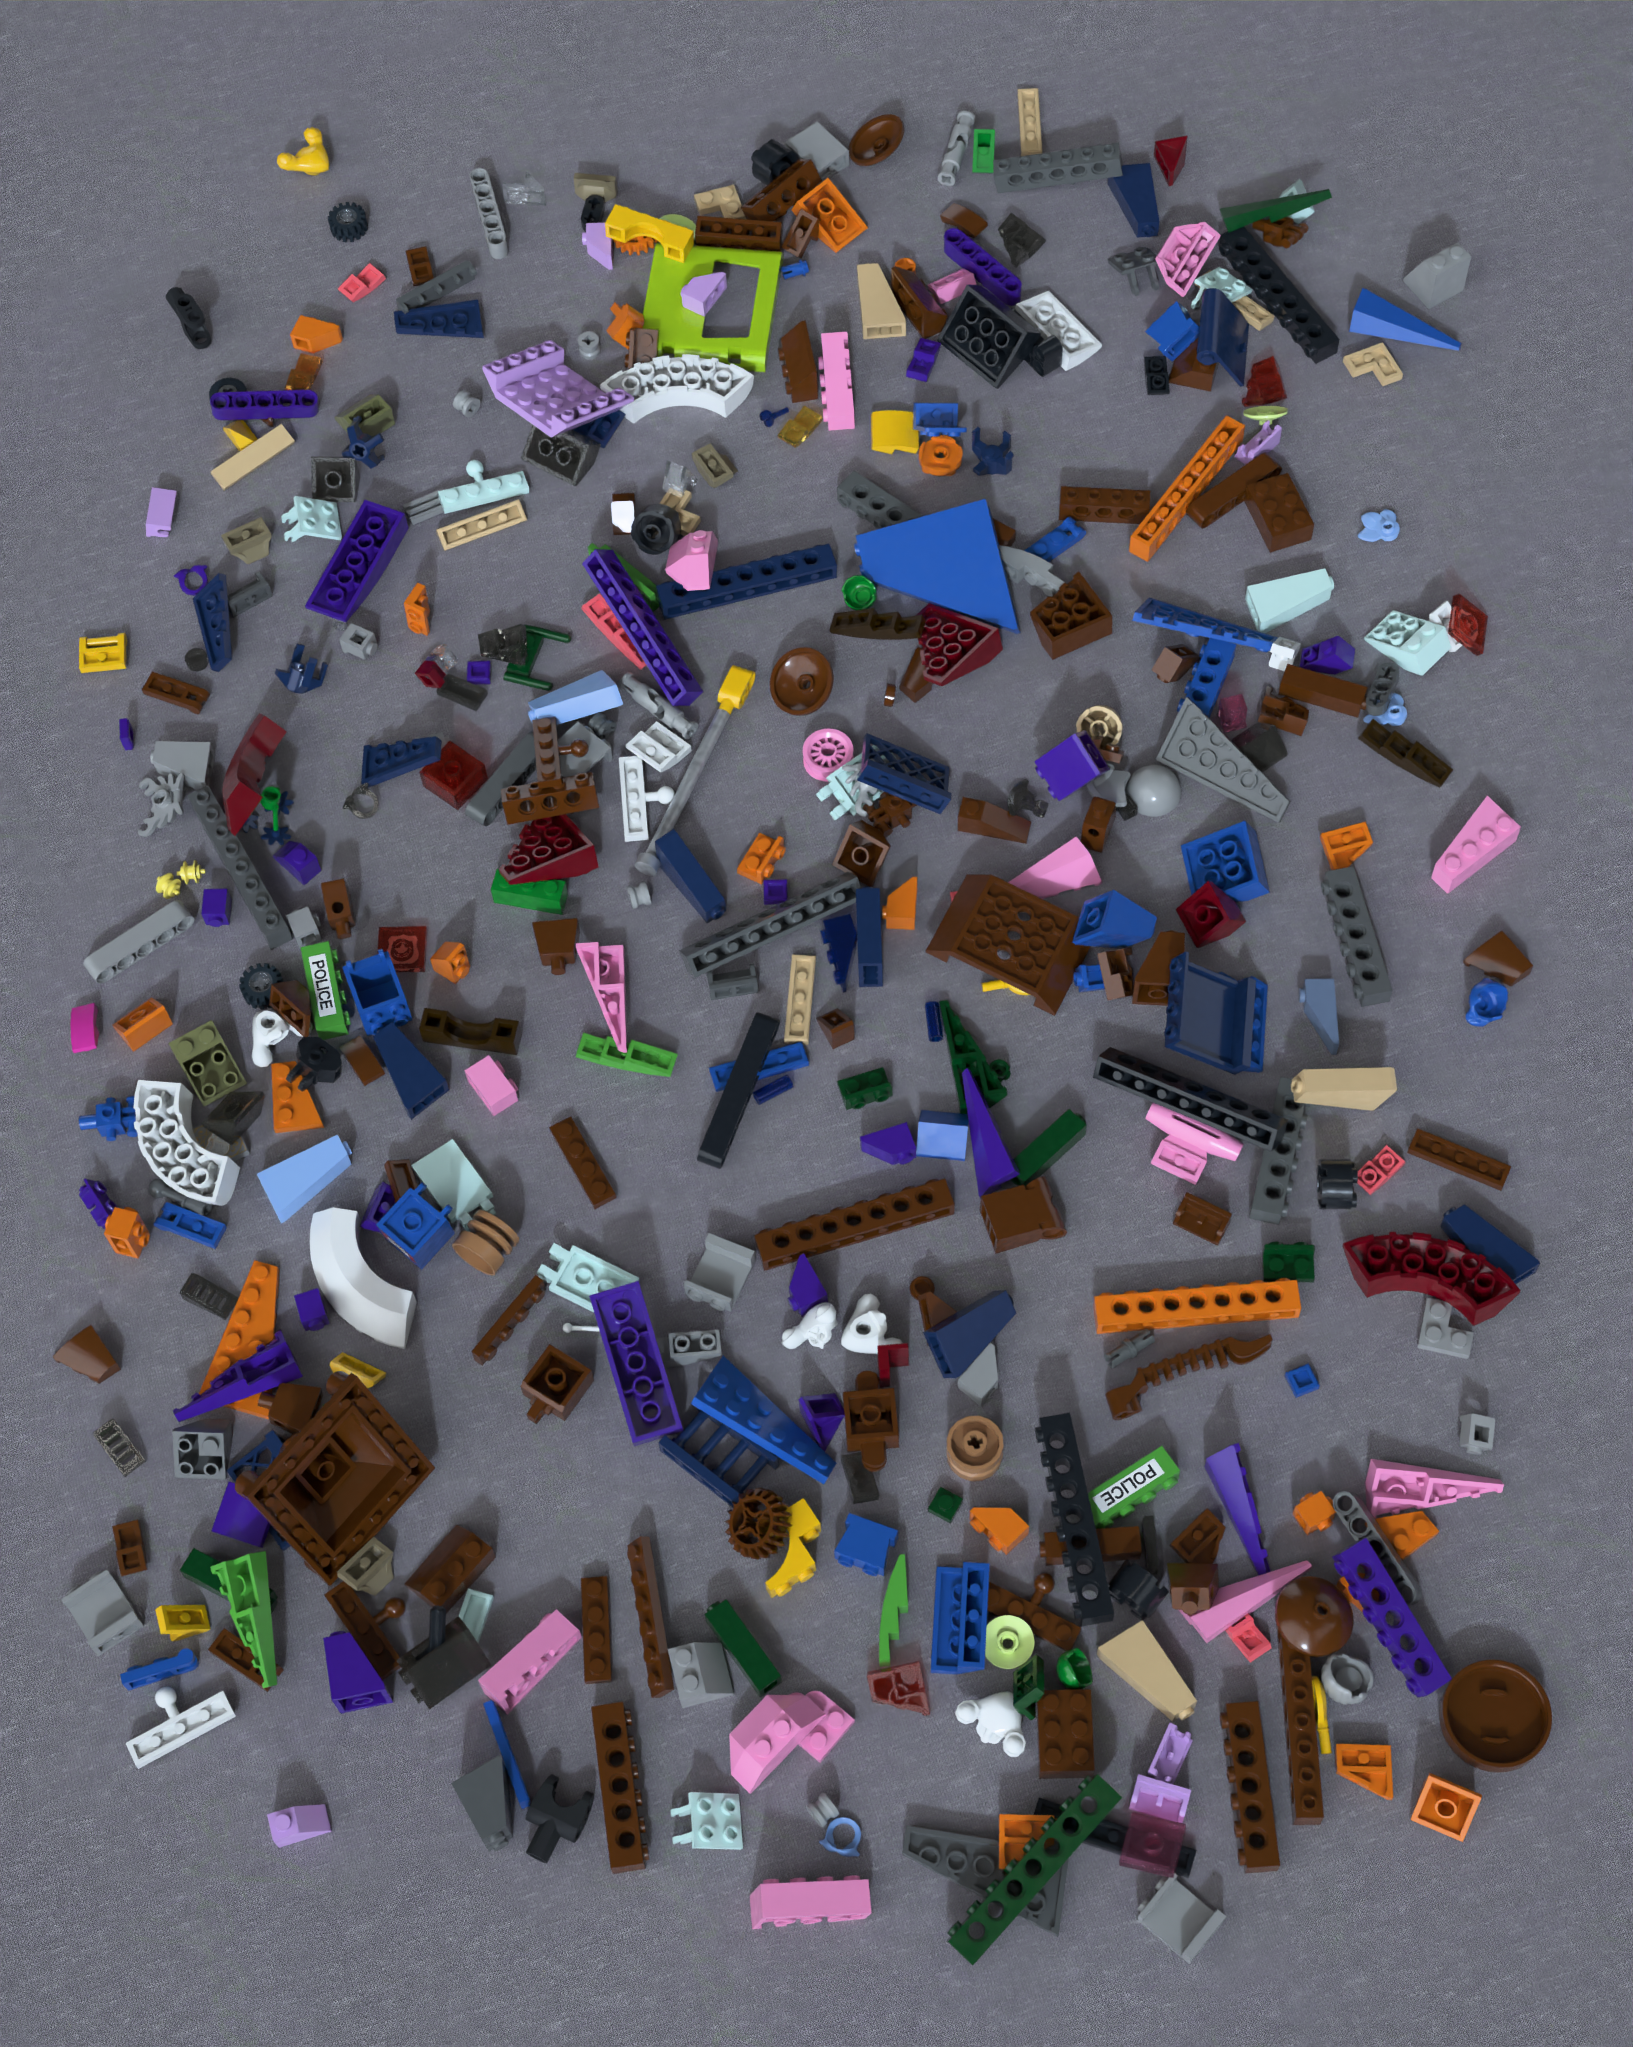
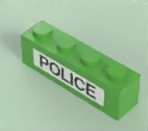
M329 941L301 947L318 1036L326 1040L348 1035L347 1025H351L349 1012L344 1011L343 1005L347 1004L344 990H340L339 984L343 983L340 969L336 970L335 963H339L336 949H331Z
M1163 1446L1088 1493L1096 1529L1110 1528L1114 1524L1113 1521L1118 1517L1122 1516V1518L1129 1516L1135 1511V1506L1142 1502L1144 1504L1151 1502L1157 1496V1492L1163 1488L1167 1491L1178 1483L1177 1479L1179 1478L1180 1470Z

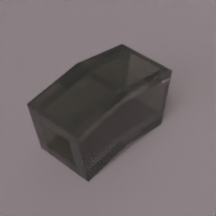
M1126 794L1127 805L1116 807V811L1119 812L1124 821L1136 816L1138 812L1137 805L1128 794Z

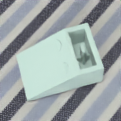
M1395 610L1390 612L1364 637L1366 642L1404 670L1421 676L1451 648L1445 626Z

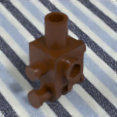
M1284 217L1271 223L1270 219L1264 218L1252 223L1253 229L1264 232V242L1277 247L1283 246L1284 248H1289L1291 244H1296L1303 238L1304 233L1309 230L1308 225L1303 222L1299 226L1293 225L1294 219L1290 217Z
M883 792L880 795L882 799L879 800L878 809L874 807V804L872 806L867 804L863 806V810L868 813L870 822H874L873 826L887 837L893 832V828L899 825L906 828L911 824L909 820L912 818V808L917 805Z

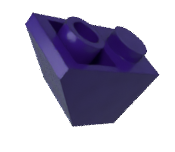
M1335 636L1303 648L1300 667L1314 672L1338 674L1353 668L1355 648L1340 636Z

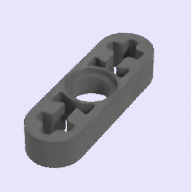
M1384 663L1378 668L1366 698V711L1370 715L1379 716L1387 711L1400 678L1399 666L1397 664ZM1380 687L1388 688L1386 691H1379L1377 689Z

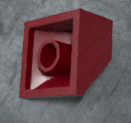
M1207 881L1175 909L1196 948H1201L1230 936L1246 922L1237 904L1211 881Z

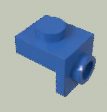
M1083 964L1075 969L1076 972L1073 973V980L1075 986H1078L1079 993L1105 989L1100 965L1086 966Z

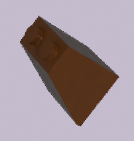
M1175 930L1160 932L1135 977L1132 1004L1168 1006L1171 959L1185 952V933Z

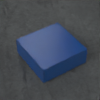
M1309 1363L1285 1373V1378L1295 1398L1315 1391L1320 1387Z

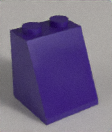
M1086 730L1073 734L1034 761L1037 765L1035 767L1036 772L1042 779L1045 778L1049 785V793L1054 799L1057 798L1058 801L1067 798L1110 770Z
M336 1631L331 1633L330 1637L323 1638L331 1699L341 1714L393 1703V1697L350 1632Z

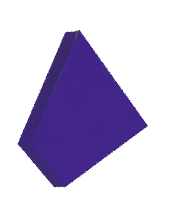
M835 1393L803 1396L798 1399L800 1413L817 1445L826 1451L844 1418V1408Z

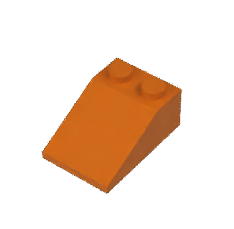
M829 178L798 200L791 209L796 217L802 209L818 218V238L835 253L868 228Z

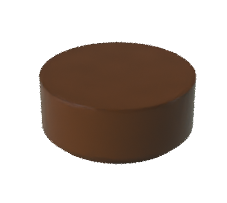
M887 683L884 706H893L896 691L895 684Z

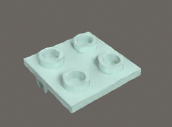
M1218 267L1195 279L1194 283L1201 288L1191 303V308L1195 310L1196 307H1200L1203 292L1210 288L1221 290L1231 303L1250 294L1253 289L1247 286L1244 281L1229 274L1226 269Z
M295 496L293 498L295 506L288 513L281 516L282 523H285L287 519H289V524L298 520V523L290 531L284 533L285 541H288L289 537H291L292 542L304 535L335 540L342 539L336 502Z
M688 1793V1805L670 1810L671 1817L676 1815L683 1817L691 1814L692 1831L672 1837L673 1844L692 1842V1848L743 1849L739 1794Z

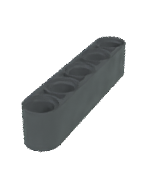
M533 731L526 734L471 799L465 810L466 816L487 827L503 809L501 789L509 786L523 785L536 770Z
M1341 1491L1337 1493L1333 1499L1334 1510L1354 1540L1367 1538L1371 1546L1375 1541H1379L1382 1545V1552L1377 1556L1386 1571L1389 1564L1393 1563L1396 1565L1397 1574L1391 1579L1401 1596L1405 1586H1409L1412 1589V1598L1408 1601L1405 1600L1406 1604L1414 1605L1418 1603L1422 1596L1419 1584L1362 1499L1354 1492ZM1347 1496L1352 1500V1507L1348 1511L1342 1505L1343 1499ZM1362 1518L1367 1522V1529L1363 1533L1357 1528V1523Z

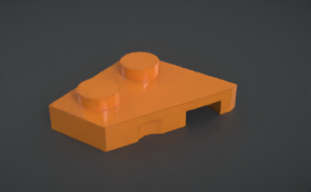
M1366 821L1321 833L1320 835L1331 870L1349 867L1373 844Z
M1423 1511L1375 1518L1402 1560L1406 1559L1439 1533V1530Z
M999 1814V1870H1003L1013 1858L1019 1860L1025 1853L1022 1850L1025 1844L1032 1837L1037 1840L1044 1832L1041 1829L1042 1825L1051 1816L1054 1818V1815ZM1048 1838L1045 1841L1044 1849L1054 1845L1053 1838Z

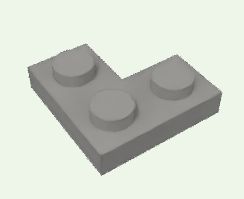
M1427 1298L1417 1348L1468 1359L1474 1332L1448 1327L1452 1305L1444 1301Z

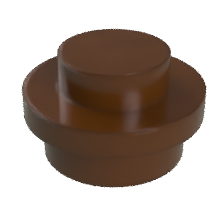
M917 1277L910 1284V1294L916 1300H918V1296L924 1293L932 1292L934 1294L935 1285L928 1277Z

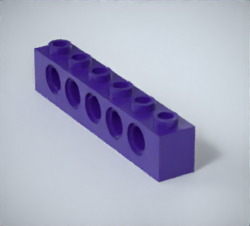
M1367 1538L1357 1540L1333 1555L1332 1558L1335 1561L1334 1567L1336 1571L1345 1577L1349 1584L1350 1594L1362 1605L1364 1617L1369 1623L1374 1625L1378 1632L1377 1638L1379 1642L1388 1648L1392 1655L1391 1661L1397 1670L1402 1671L1409 1691L1416 1695L1417 1698L1424 1697L1451 1681L1450 1674ZM1358 1565L1362 1566L1365 1570L1364 1578H1361L1357 1573ZM1372 1589L1377 1590L1379 1593L1378 1602L1374 1601L1371 1596ZM1387 1612L1393 1616L1394 1622L1392 1626L1386 1621ZM1401 1636H1404L1408 1641L1407 1649H1404L1400 1644ZM1416 1659L1422 1664L1421 1673L1417 1672L1414 1667Z

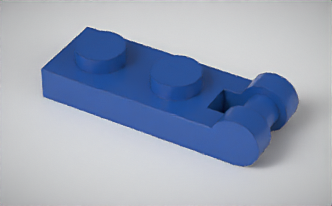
M1068 517L1060 526L1024 551L1050 562L1083 539L1086 535V530L1081 526L1078 527L1072 517ZM1069 531L1072 533L1070 536L1066 534Z
M168 1202L164 1203L161 1216L157 1217L154 1222V1226L160 1230L175 1233L214 1249L217 1248L227 1229L226 1225ZM172 1216H176L173 1222L169 1221Z
M184 1648L180 1650L178 1656L172 1658L161 1657L154 1660L153 1664L144 1667L136 1665L128 1668L127 1672L120 1674L123 1686L129 1691L193 1671L198 1667L199 1660L192 1650Z

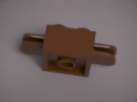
M866 1370L859 1373L856 1377V1391L843 1392L847 1452L861 1451L862 1463L865 1469L877 1472L886 1465V1449L899 1448L894 1388L880 1389L878 1375L875 1372Z

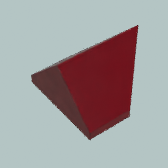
M1188 135L1155 141L1154 158L1168 186L1174 184L1185 165Z

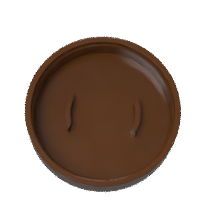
M1482 1660L1466 1666L1453 1677L1445 1689L1440 1702L1439 1720L1446 1742L1458 1757L1480 1770L1502 1773L1525 1766L1541 1751L1551 1731L1552 1711L1543 1687L1525 1669L1507 1661Z

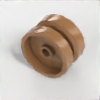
M967 1416L958 1420L950 1428L947 1436V1462L951 1470L960 1478L968 1481H983L993 1476L1000 1468L1003 1459V1435L999 1427L990 1419L982 1416Z

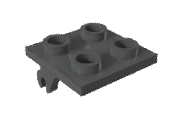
M1138 247L1134 249V252L1118 253L1113 258L1108 259V263L1121 275L1127 274L1132 294L1135 296L1139 295V288L1134 270L1139 268H1147L1152 288L1159 290V282L1155 266L1158 265L1155 260L1157 255L1150 249Z

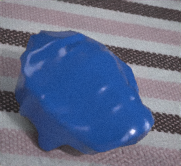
M1484 978L1474 985L1469 995L1468 1003L1470 1007L1466 1013L1467 1022L1473 1026L1483 1027L1492 1021L1501 1019L1508 1001L1507 988L1489 978Z

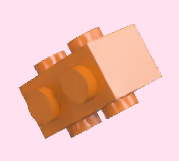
M114 1207L112 1215H109L106 1219L104 1235L115 1253L139 1259L143 1247H146L149 1242L150 1233L138 1211L130 1207H124V1209Z

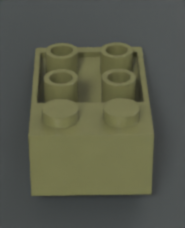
M212 1020L168 1043L203 1107L247 1084Z

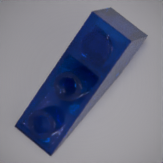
M851 914L823 920V930L820 931L823 945L827 944L829 948L826 951L828 962L830 965L834 964L836 970L833 971L836 985H841L843 993L847 991L857 948V933Z

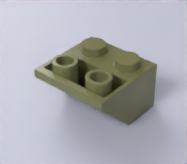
M369 395L334 417L347 432V428L353 422V418L361 416L362 420L358 425L363 433L370 436L382 433L395 425L392 409L380 395Z

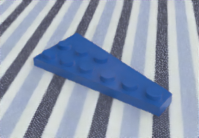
M1150 597L1135 611L1132 620L1186 632V634L1193 637H1199L1200 635L1250 646L1261 652L1270 651L1272 644L1278 639L1275 636Z
M724 1355L691 1402L693 1406L822 1484H825L837 1464Z

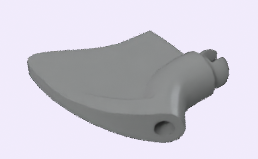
M1107 763L1110 770L1086 786L1092 798L1095 796L1115 802L1116 807H1124L1127 805L1125 788L1131 776L1130 772L1115 770L1113 764Z

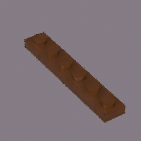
M640 1536L627 1545V1556L630 1560L631 1581L636 1597L635 1607L638 1611L640 1622L639 1632L643 1641V1657L647 1666V1682L651 1698H661L673 1691L674 1685L650 1537Z

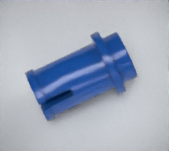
M800 259L797 263L781 266L784 280L799 275L806 276L805 274L809 273L806 260L802 261Z

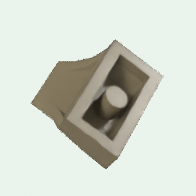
M574 173L575 194L584 201L592 195L601 196L604 203L616 198L618 191L616 176Z
M711 443L692 452V459L699 473L708 485L713 488L730 480L738 472L728 457L718 453Z
M262 517L221 535L231 555L239 557L246 564H251L269 555V541L272 536Z
M373 1537L337 1571V1576L356 1591H364L376 1596L394 1578L391 1566L393 1552Z

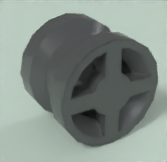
M603 712L595 714L588 723V727L597 734V737L605 740L612 736L617 726L613 720H608Z

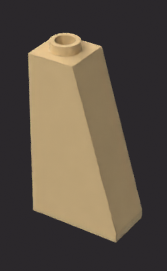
M867 263L857 265L863 339L906 336V319L879 264Z
M1394 1068L1303 1069L1292 1079L1291 1091L1294 1095V1102L1374 1111L1397 1091Z
M1143 1620L1098 1647L1097 1656L1172 1722L1178 1718L1183 1721L1195 1712L1193 1709L1196 1706L1197 1700Z

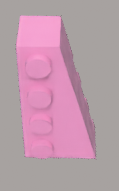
M1487 796L1437 861L1431 878L1447 894L1516 842L1521 826Z
M557 1609L552 1614H546L532 1632L528 1633L520 1643L478 1680L484 1694L508 1715L582 1638L579 1629Z

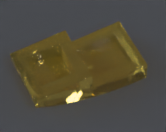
M803 406L794 420L789 419L777 437L796 448L814 432L823 418L818 413Z

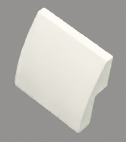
M657 721L645 733L640 731L626 744L628 750L660 773L677 764L692 751L690 744Z

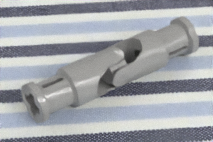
M963 110L957 115L958 122L953 128L948 148L942 161V171L938 174V181L942 185L952 186L955 184V175L960 169L971 135L970 128L975 122V116L970 111Z
M628 672L620 679L618 684L620 690L631 694L633 700L648 709L671 729L675 728L679 731L685 740H689L696 733L699 726L697 722L690 721L684 716V712L676 706H672L667 699L660 696L646 683H641L635 679L633 673Z

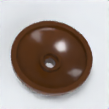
M885 114L864 124L856 132L849 144L848 150L851 160L859 166H872L891 156L903 139L905 128L901 119L893 114Z
M801 647L787 652L778 660L771 674L770 692L774 702L781 710L791 715L803 716L815 712L824 705L831 694L834 682L832 666L822 653L812 648ZM811 682L810 687L807 688V683Z
M1314 1576L1298 1578L1290 1582L1281 1591L1276 1602L1275 1618L1281 1635L1289 1645L1303 1654L1315 1657L1331 1655L1341 1649L1351 1636L1354 1624L1351 1605L1345 1594L1328 1580ZM1318 1607L1323 1609L1324 1615L1318 1612Z

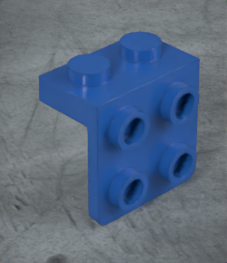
M914 403L913 430L920 431V435L937 437L940 436L941 432V435L959 437L961 432H967L966 427L957 426L958 403Z

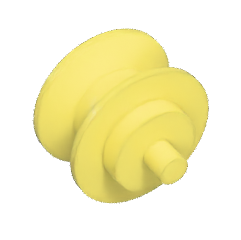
M194 860L193 865H188L184 861L180 871H177V876H181L185 884H188L190 879H194L198 884L199 879L202 878V874L206 873V870L201 869V865H198L196 860Z
M167 873L157 878L156 891L163 893L164 898L170 899L180 894L181 880L174 879L172 873Z

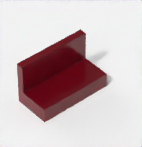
M908 1343L877 1346L880 1388L890 1387V1367L909 1366Z

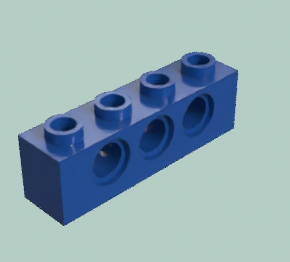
M1209 638L1207 645H1202L1199 657H1201L1200 663H1195L1192 671L1194 678L1192 681L1188 680L1184 691L1187 694L1186 697H1189L1209 718L1230 670L1236 651V644ZM1180 699L1177 712L1180 711L1185 699Z

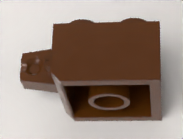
M549 1344L520 1386L523 1395L530 1399L529 1403L532 1405L527 1413L528 1419L537 1424L545 1414L549 1416L552 1413L566 1421L594 1382L591 1369Z

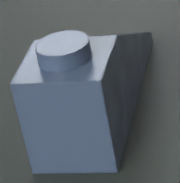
M1305 979L1303 988H1299V1003H1303L1304 1013L1331 1055H1336L1339 1047L1334 979Z

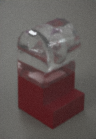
M441 644L429 654L415 674L426 687L441 688L445 683L443 678L449 672L448 670L456 664L457 657L446 644Z

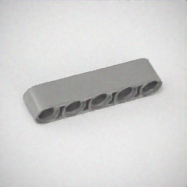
M483 168L473 169L470 172V182L489 253L495 259L505 258L508 254L507 240L488 172Z
M180 900L173 901L90 954L84 960L83 965L98 984L105 983L186 931L193 925L195 919Z

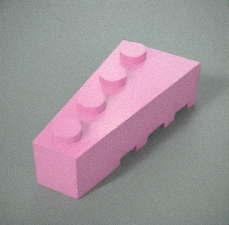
M847 332L821 333L822 356L818 357L819 370H823L824 373L820 374V387H825V391H821L822 405L826 404L827 407L823 409V421L828 422L829 431L855 429Z
M852 1875L846 1876L843 1880L833 1881V1877H819L814 1882H806V1878L790 1879V1883H779V1879L763 1880V1884H760L750 1895L752 1929H761L762 1924L765 1922H773L775 1927L787 1926V1924L795 1923L797 1919H800L801 1923L804 1924L823 1921L822 1917H827L828 1922L866 1919L872 1913L869 1879L860 1880V1876Z

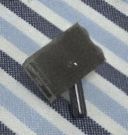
M438 1605L430 1609L429 1637L396 1660L402 1668L398 1674L406 1685L410 1683L413 1685L414 1688L410 1692L418 1704L423 1701L429 1709L491 1666V1663L461 1618L458 1616L446 1625V1609L444 1606Z

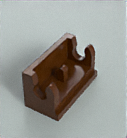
M1186 1192L1175 1214L1176 1217L1173 1225L1218 1246L1230 1224L1232 1213Z

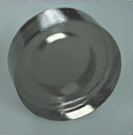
M194 648L185 655L186 665L191 671H201L209 663L208 656L203 649Z

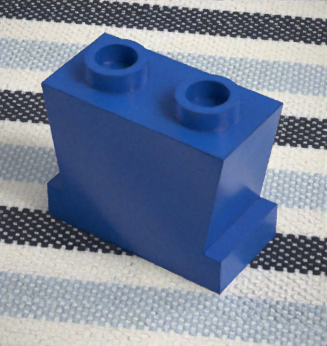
M1176 301L1145 332L1161 344L1158 349L1173 362L1199 337L1200 325L1190 317L1187 309Z
M849 1513L845 1521L846 1532L834 1550L835 1559L845 1567L851 1568L854 1565L862 1568V1571L868 1575L877 1576L879 1574L884 1576L889 1547L895 1548L898 1540V1530Z

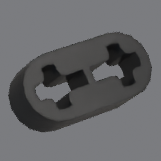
M592 195L585 201L581 215V225L585 232L586 223H589L591 218L594 219L591 223L602 222L605 206L601 196Z

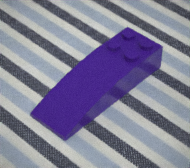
M364 500L308 599L305 608L347 622L379 581L409 529L405 513Z
M639 1281L590 1295L589 1297L634 1447L663 1438L664 1435L670 1436L682 1432V1424Z

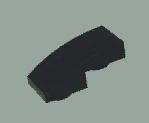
M1166 356L1144 357L1147 395L1169 394Z

